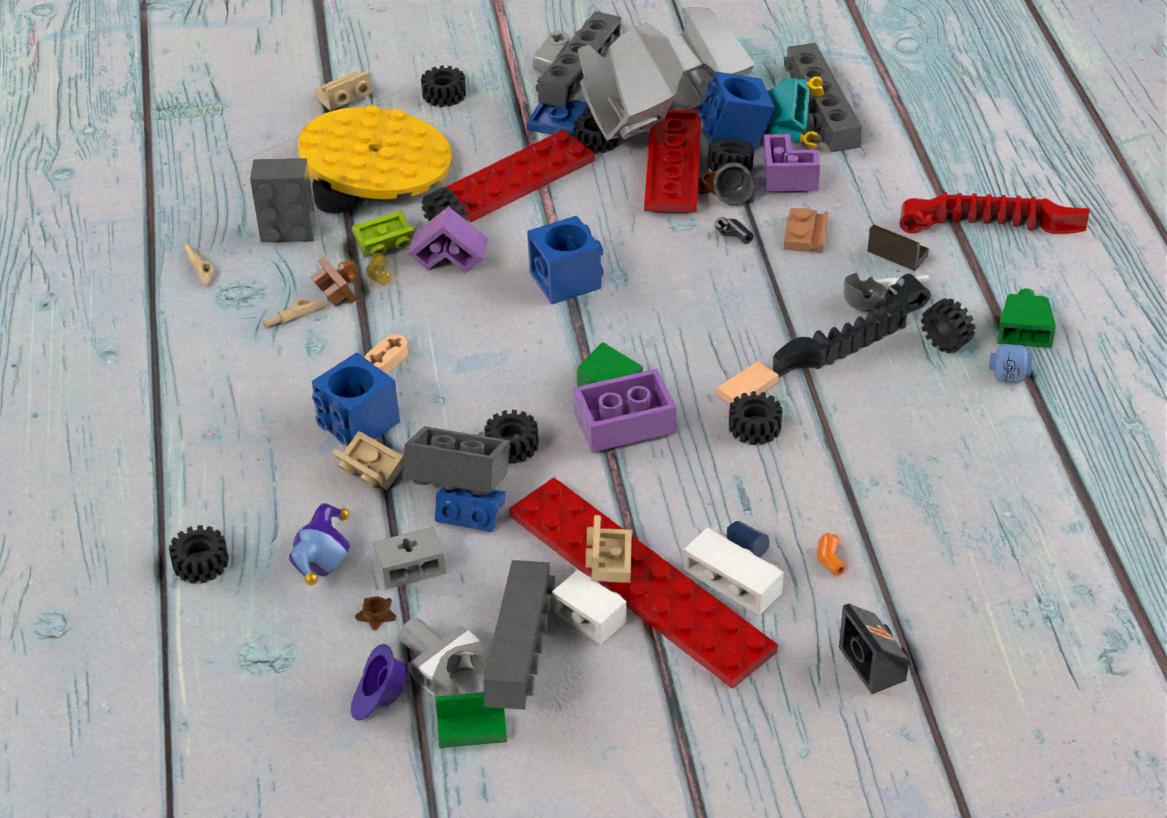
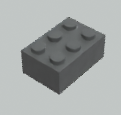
M307 158L253 159L250 183L260 241H314L316 216Z
M424 426L405 443L403 478L410 479L418 485L433 483L439 484L447 490L462 488L468 489L476 495H486L491 493L507 475L510 440Z

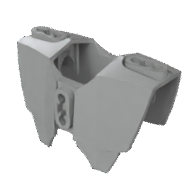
M684 7L682 9L685 21L684 31L671 38L666 37L647 22L637 27H632L608 48L611 63L604 59L590 45L578 49L584 74L580 84L593 117L607 141L620 137L626 139L650 129L665 119L670 107L690 110L699 106L704 101L707 84L709 81H712L715 71L743 76L751 73L755 65L741 43L710 8Z

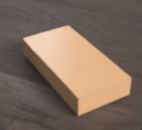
M757 361L717 387V395L729 404L734 402L736 396L741 398V394L745 392L748 396H751V391H756V395H760L761 392L778 383L779 375Z

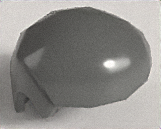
M737 162L726 163L717 170L713 178L717 197L728 205H740L747 201L754 189L750 171L743 164Z
M857 273L846 276L844 280V297L851 307L858 310H873L885 302L887 289L882 283L874 281L871 276L867 280L861 281Z

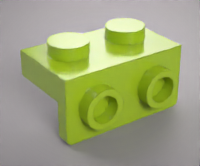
M402 210L352 226L353 235L363 257L370 255L379 256L386 252V250L395 247L404 248L412 242L415 233L414 227L408 225Z

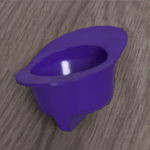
M380 644L372 650L354 693L350 712L352 718L357 721L364 720L371 715L378 705H389L395 702L403 691L408 666L406 663L394 658L390 646L386 644Z

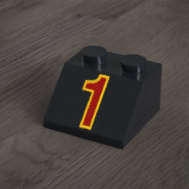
M849 603L843 605L839 649L870 693L875 694L907 680L910 658L907 651L903 647H899L893 639L890 628L886 624H882L875 613Z

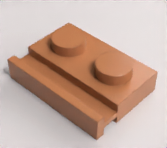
M790 208L783 249L805 252L816 249L818 253H822L829 212L825 211L824 214H818L817 210Z

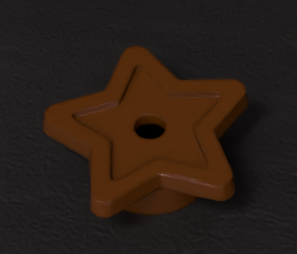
M706 172L701 178H698L699 194L712 193L717 195L713 185V178L716 172Z
M379 596L365 598L363 610L355 615L356 620L368 622L373 631L377 630L383 622L395 621L396 615L390 610L392 599H384Z

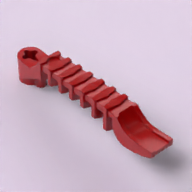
M943 192L942 195L930 200L918 198L905 200L901 207L899 225L904 232L918 233L922 229H930L934 224L944 223L946 215H953L955 223L959 222L961 216H968L969 223H973L976 217H983V223L986 224L989 223L991 217H997L998 224L1003 225L1005 218H1012L1013 227H1018L1021 219H1027V229L1032 231L1036 224V219L1040 220V227L1045 232L1051 234H1071L1086 231L1090 208L1064 207L1053 203L1048 198L1036 199L1034 196L1031 198H1021V196L1012 198L1006 195L992 197V194L977 196V194L972 193L970 196L962 195V193L950 195L947 192Z

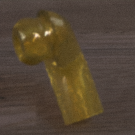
M375 253L366 269V274L374 282L378 281L381 285H385L391 278V273L386 271L383 266L386 261L385 256L381 253Z

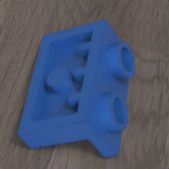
M442 487L436 493L435 521L492 532L495 528L496 512L504 505L506 492L493 490L486 495H476L468 489L447 490Z

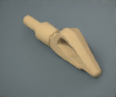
M186 244L184 248L188 253L189 262L197 271L205 287H208L214 272L213 265L208 261H202L199 253L194 252L190 244Z
M297 299L293 307L278 312V316L264 320L263 325L268 327L279 322L284 324L294 318H301L314 313L318 309L326 307L327 304L324 301Z

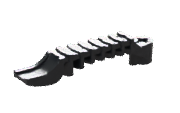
M905 274L887 290L892 296L889 307L886 304H882L877 313L874 310L869 311L866 319L864 320L861 316L858 317L854 326L849 322L845 323L841 332L836 327L830 329L828 337L821 330L815 332L813 339L810 337H798L791 340L773 356V371L781 377L799 368L820 369L826 364L832 365L834 360L838 358L843 359L846 357V354L850 352L855 353L862 346H870L872 341H879L884 335H891L898 328H905L907 314L924 307L931 297V292L914 275Z

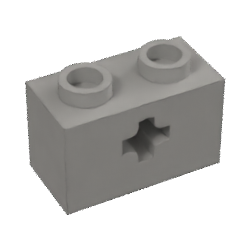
M434 526L373 542L376 565L385 590L446 574L444 552Z

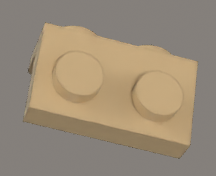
M356 71L315 88V97L330 111L372 93L370 74L367 71L360 74Z
M360 431L357 432L344 453L337 449L332 453L340 461L337 465L350 475L357 472L361 475L360 479L372 488L379 485L388 490L404 464V456Z
M594 515V527H587V546H593V548H586V568H592L591 581L630 583L632 530L600 529L601 516Z

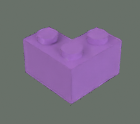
M790 134L764 135L763 165L766 191L818 190L820 175L818 149L792 150Z
M448 206L414 233L408 255L427 270L446 257L466 273L483 260L488 238Z

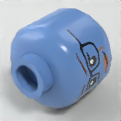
M1001 344L997 349V353H991L989 370H995V377L999 381L1020 383L1024 381L1026 376L1030 377L1033 354L1028 353V349L1022 345Z

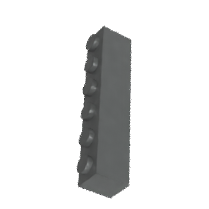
M512 560L483 680L484 707L525 710L528 696H534L535 676L533 675H538L539 654L543 652V634L547 632V614L551 612V595L555 589L556 581L555 575H550V562Z

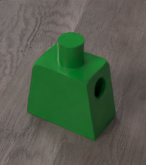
M1029 288L1021 289L1018 294L1007 295L1000 320L997 344L1052 348L1056 324L1049 298L1035 296L1034 291Z
M602 342L578 366L577 387L643 372V366Z

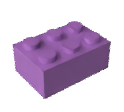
M658 369L573 388L574 414L591 453L676 433V405Z

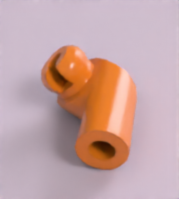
M826 533L818 540L817 559L835 576H840L847 567L835 555L838 550L837 545H841V541L837 535Z

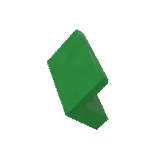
M484 692L435 697L439 748L507 742L504 708L484 707Z

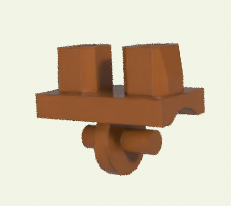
M325 257L318 260L322 269L312 275L311 278L318 288L324 292L329 301L334 306L345 298L351 304L355 302L358 298L350 290L348 284L357 281L359 267L352 261L340 262L336 271Z

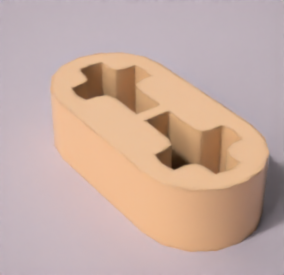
M399 334L389 335L371 349L364 358L388 374L408 356L407 339Z

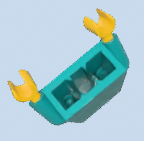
M813 77L809 82H806V79H783L774 88L767 91L775 107L766 127L770 135L790 134L792 143L798 144L800 141L805 143L808 150L817 149L815 143L809 142L810 140L819 141L817 133L809 131L804 135L801 132L806 131L809 94L811 93L814 97H820L824 94L822 88L823 81L820 77Z

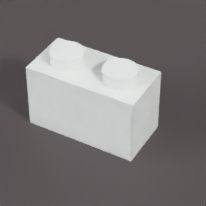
M576 570L552 591L553 613L602 645L626 623V601L618 593L611 592L599 584L598 581H591V576L588 577L581 571Z

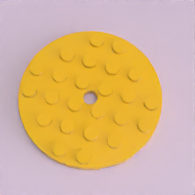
M375 105L339 109L316 117L301 130L297 147L298 158H307L309 175L315 180L320 181L323 179L331 183L332 189L339 192L372 199H397V194L409 193L411 196L427 192L431 185L434 183L440 184L447 177L452 159L449 142L435 127L417 117L406 114L403 110L383 109Z

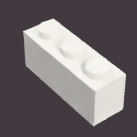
M706 528L684 549L683 570L759 616L782 594L783 571L774 564L762 560L748 549H743L728 540L724 535L718 534L709 528Z

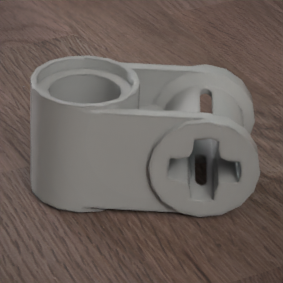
M563 31L550 33L534 55L533 68L545 72L547 67L554 62L557 55L566 47L567 42H569V35Z

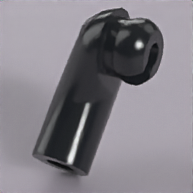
M720 217L715 221L716 231L722 236L737 237L744 244L750 243L754 237L753 233L737 219Z

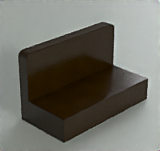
M874 224L869 229L867 250L869 253L913 271L928 257L929 248L920 245L917 241Z

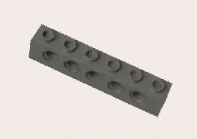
M595 11L585 21L573 39L567 42L563 51L547 67L545 73L537 79L535 88L538 92V102L563 108L568 106L582 88L580 81L584 78L578 49L590 45L605 59L609 54L608 48L621 36L620 16Z
M809 43L789 46L787 48V57H784V68L786 72L789 71L791 79H806V82H809L813 77H820L823 81L822 88L824 94L820 97H814L810 93L808 114L812 115L815 128H819L823 143L827 144L831 152L860 148L862 126L817 44Z

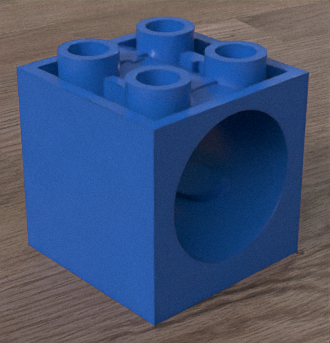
M715 71L712 81H709L707 84L706 96L699 105L698 115L701 117L704 130L707 132L710 142L715 139L719 140V138L727 140V138H731V140L740 139V142L746 141L748 144H752L753 148L757 149L775 107L762 78Z
M577 215L527 231L529 273L551 304L601 289V277L604 275L601 265L603 248L600 241L595 240L591 235L588 225H584Z
M357 352L311 381L313 389L312 399L315 403L317 414L315 417L316 422L322 430H327L333 434L342 445L348 446L358 431L375 440L400 423L395 380Z

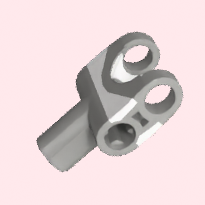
M412 618L403 625L399 633V639L418 655V657L408 663V669L415 681L435 697L460 694L457 685L450 678L458 671L472 670L478 674L482 673L485 675L490 652L476 636L463 626L456 627L446 636L442 637L419 618Z

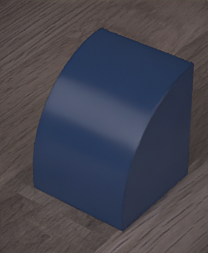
M735 521L727 527V539L743 549H748L755 556L760 558L768 550L770 541L767 534L741 521Z

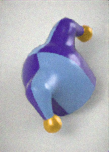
M322 503L316 509L311 521L296 533L289 561L304 576V581L307 585H315L318 581L317 575L325 577L330 574L347 555L350 547L349 541L332 526L331 518L338 517L342 521L347 520L350 515L348 509L343 507L338 509L330 504Z

